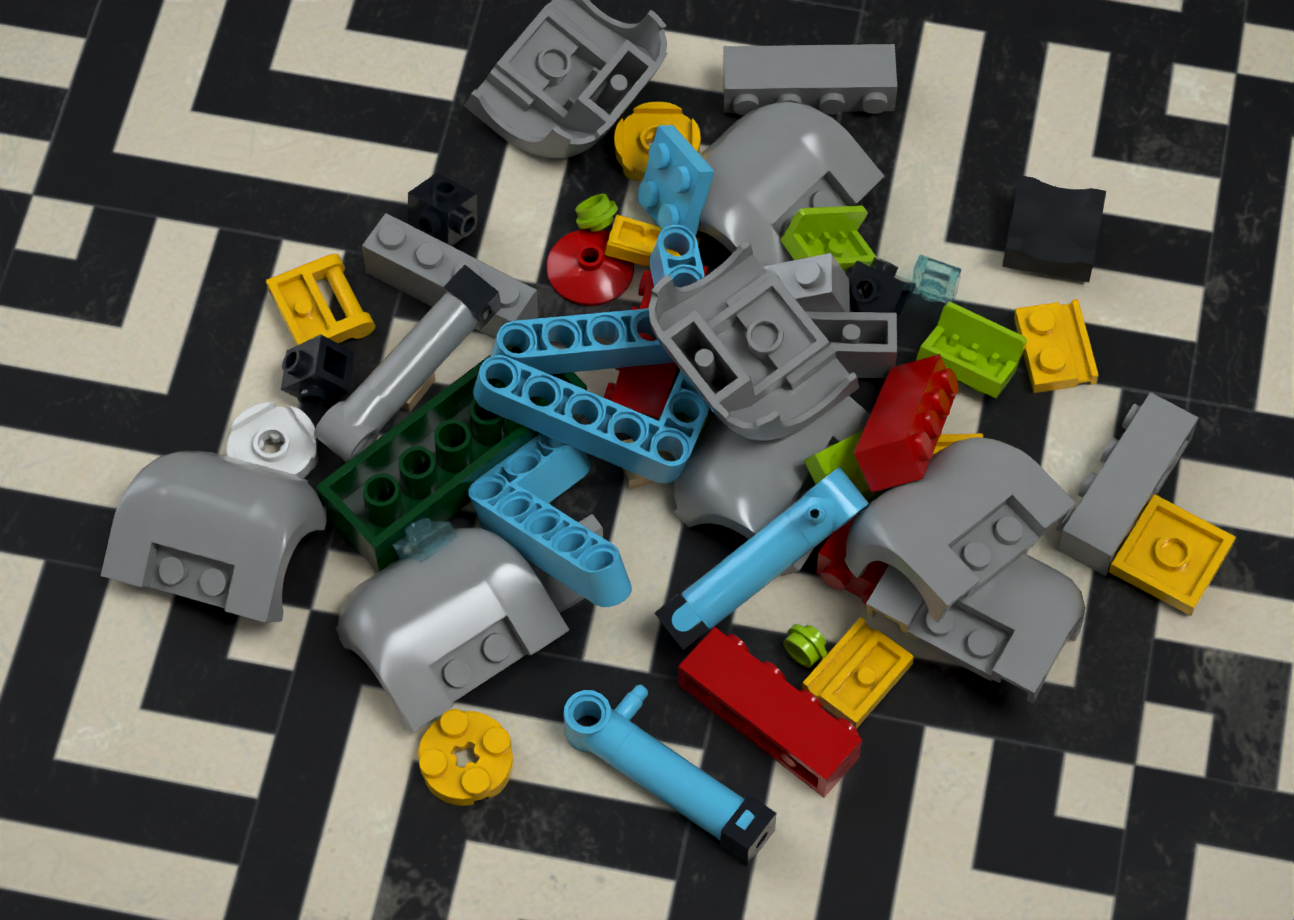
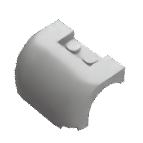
M552 0L541 10L497 62L479 88L471 93L464 107L509 143L525 152L554 159L573 157L589 150L609 131L660 68L668 54L666 53L667 39L664 31L666 25L652 10L649 11L641 22L626 24L609 17L590 0Z
M781 101L765 105L750 111L738 119L701 154V157L715 172L705 206L701 210L697 231L712 236L732 254L741 243L748 240L752 246L754 256L762 266L793 261L794 259L780 240L789 227L792 217L800 209L855 205L884 175L849 132L825 113L811 106L795 102Z
M748 240L741 243L733 254L717 269L697 282L684 287H675L672 278L667 274L651 290L652 296L648 307L650 324L660 345L718 419L732 432L746 439L770 441L792 435L814 422L859 389L856 374L854 372L851 374L847 372L836 358V352L830 346V342L775 273L773 274L770 270L766 271L754 256L752 246Z
M848 396L814 422L792 435L770 441H756L746 439L732 432L712 411L704 428L698 435L682 473L675 480L674 497L677 509L673 511L688 527L704 523L719 524L750 539L816 485L803 460L864 430L870 413ZM812 550L780 575L784 576L800 571Z
M968 438L954 442L935 453L929 462L923 479L890 487L873 500L857 516L848 531L849 533L845 541L846 558L844 561L857 579L864 574L868 565L873 561H882L892 565L916 586L927 604L931 617L938 623L943 619L950 606L961 597L973 595L1033 547L1055 522L1058 521L1059 524H1062L1077 503L1035 460L1023 451L995 439Z
M180 451L162 455L142 468L123 493L114 515L101 576L137 587H151L225 608L224 611L261 622H281L284 614L282 588L289 560L297 544L307 533L315 530H325L327 507L322 505L317 492L308 484V480L292 473L213 452Z
M477 527L457 528L441 533L359 584L347 595V599L339 612L338 626H336L343 647L354 651L364 660L386 691L405 730L412 732L453 707L452 703L520 658L536 653L569 631L541 581L525 558L496 533Z
M1024 553L973 595L963 596L951 605L943 619L938 623L931 617L927 604L916 586L901 571L889 564L866 603V615L873 618L877 612L899 624L900 631L908 634V638L989 681L993 679L1000 683L1004 679L1028 692L1027 701L1033 704L1068 639L1077 640L1084 619L1085 604L1081 590L1072 579Z

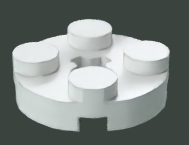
M275 402L254 405L243 411L234 420L231 426V434L226 444L228 457L305 478L318 463V440L314 436V425L303 411L289 405L290 409L276 407ZM271 439L274 443L283 441L284 444L280 447V451L271 454L263 452L265 450L264 442Z

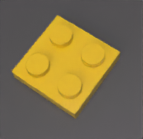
M1154 494L1111 563L1109 573L1192 616L1233 547L1236 537Z

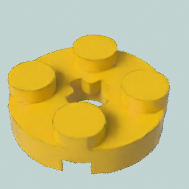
M648 102L633 108V114L629 115L624 121L623 118L619 121L614 134L615 155L617 161L623 167L625 176L634 181H643L651 147L647 143L653 142L658 126L673 125L700 154L701 136L695 120L692 118L691 121L682 114V108L667 102Z
M459 709L446 711L439 720L426 730L418 749L420 771L425 779V784L432 794L449 804L468 806L474 805V801L482 800L487 796L490 799L503 790L512 775L514 761L509 733L498 721L480 712L462 711ZM465 749L474 750V756L478 758L476 764L468 762L464 768L457 766L458 757L455 754L458 751H464Z

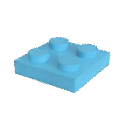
M663 125L657 128L654 142L649 149V160L644 178L639 185L637 201L662 230L666 226L673 224L682 225L689 228L696 236L701 210L705 206L715 171L673 125Z

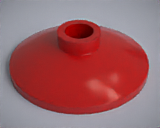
M581 229L565 235L553 246L547 259V276L555 292L566 301L580 306H600L616 300L628 289L634 276V263L605 255L610 232L605 230L591 232L590 229ZM592 257L596 258L597 260L595 262L589 263L585 262L583 259Z

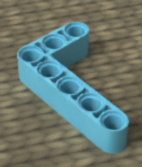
M673 224L661 230L650 256V269L654 287L667 274L672 278L675 287H684L705 277L698 243L694 233L689 228ZM666 250H674L678 252L681 256H673L669 254ZM648 308L507 322L500 327L491 351V356H507L547 374L674 363L660 345L652 330ZM639 333H647L651 335L655 339V341H647L643 339L639 335ZM603 337L607 339L611 343V345H602L598 343L594 338ZM550 342H561L567 349H557ZM505 346H516L520 348L523 353H512L505 348Z
M495 355L485 359L480 366L473 390L474 398L479 406L492 413L662 484L675 481L682 473L710 408L681 370L660 419L657 421L503 355ZM499 379L507 387L495 388L487 380ZM530 397H542L549 405L544 407L537 406L532 403ZM674 413H684L689 416L692 422H681L675 417ZM577 414L584 415L592 424H579L572 416ZM615 433H626L631 436L634 442H622L616 437ZM664 450L670 452L676 458V461L664 460L657 451Z
M540 433L471 484L468 490L469 497L481 527L484 530L499 535L511 544L526 560L593 604L600 607L618 605L625 601L632 591L631 582L618 548L548 504L588 474L591 466L587 453Z

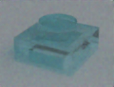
M920 254L913 269L912 282L916 283L913 292L918 293L922 298L931 302L953 303L959 288L961 268Z
M425 518L406 528L405 533L407 536L393 544L401 560L413 559L423 562L457 538V535L450 522L430 521L429 518Z

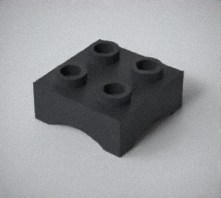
M1020 175L1002 267L1089 283L1106 191L1094 188H1060L1041 182L1033 177Z

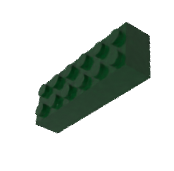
M505 346V348L512 353H523L522 350L516 346ZM485 359L316 485L320 501L323 506L327 507V518L377 572L386 568L469 504L471 499L468 490L475 480L540 434L535 430L479 406L474 398L473 390L480 366ZM574 372L550 374L587 390V385ZM499 379L487 380L495 388L507 387ZM530 397L532 403L537 406L544 407L549 405L542 397ZM577 414L573 415L572 417L576 421L583 415Z

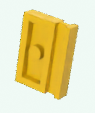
M1078 299L1072 300L1070 304L1059 305V302L1015 308L1014 320L1017 332L1027 339L1023 355L1033 393L1077 387L1079 383L1089 382L1090 385L1097 384L1099 375Z
M860 617L803 681L802 689L812 693L821 702L823 707L835 716L846 719L857 729L912 666L914 655L877 629L875 631L866 624V620Z

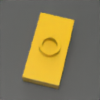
M616 214L605 255L650 267V256L662 229L660 226ZM696 237V240H697V243H698V247H699V243H700V239H701V238ZM666 250L669 254L673 256H681L678 252L674 250Z

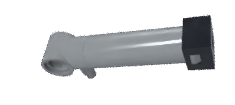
M464 265L444 286V296L345 402L341 401L332 406L317 424L314 436L346 463L376 441L379 431L475 327L481 330L501 309L499 291L468 266Z

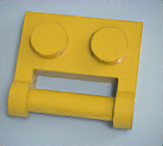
M338 254L326 255L266 280L268 291L296 346L320 334L340 343L350 338L360 339L366 337L375 329V324L370 314L363 312L343 273L345 266ZM321 279L328 280L347 318L336 322L316 281Z

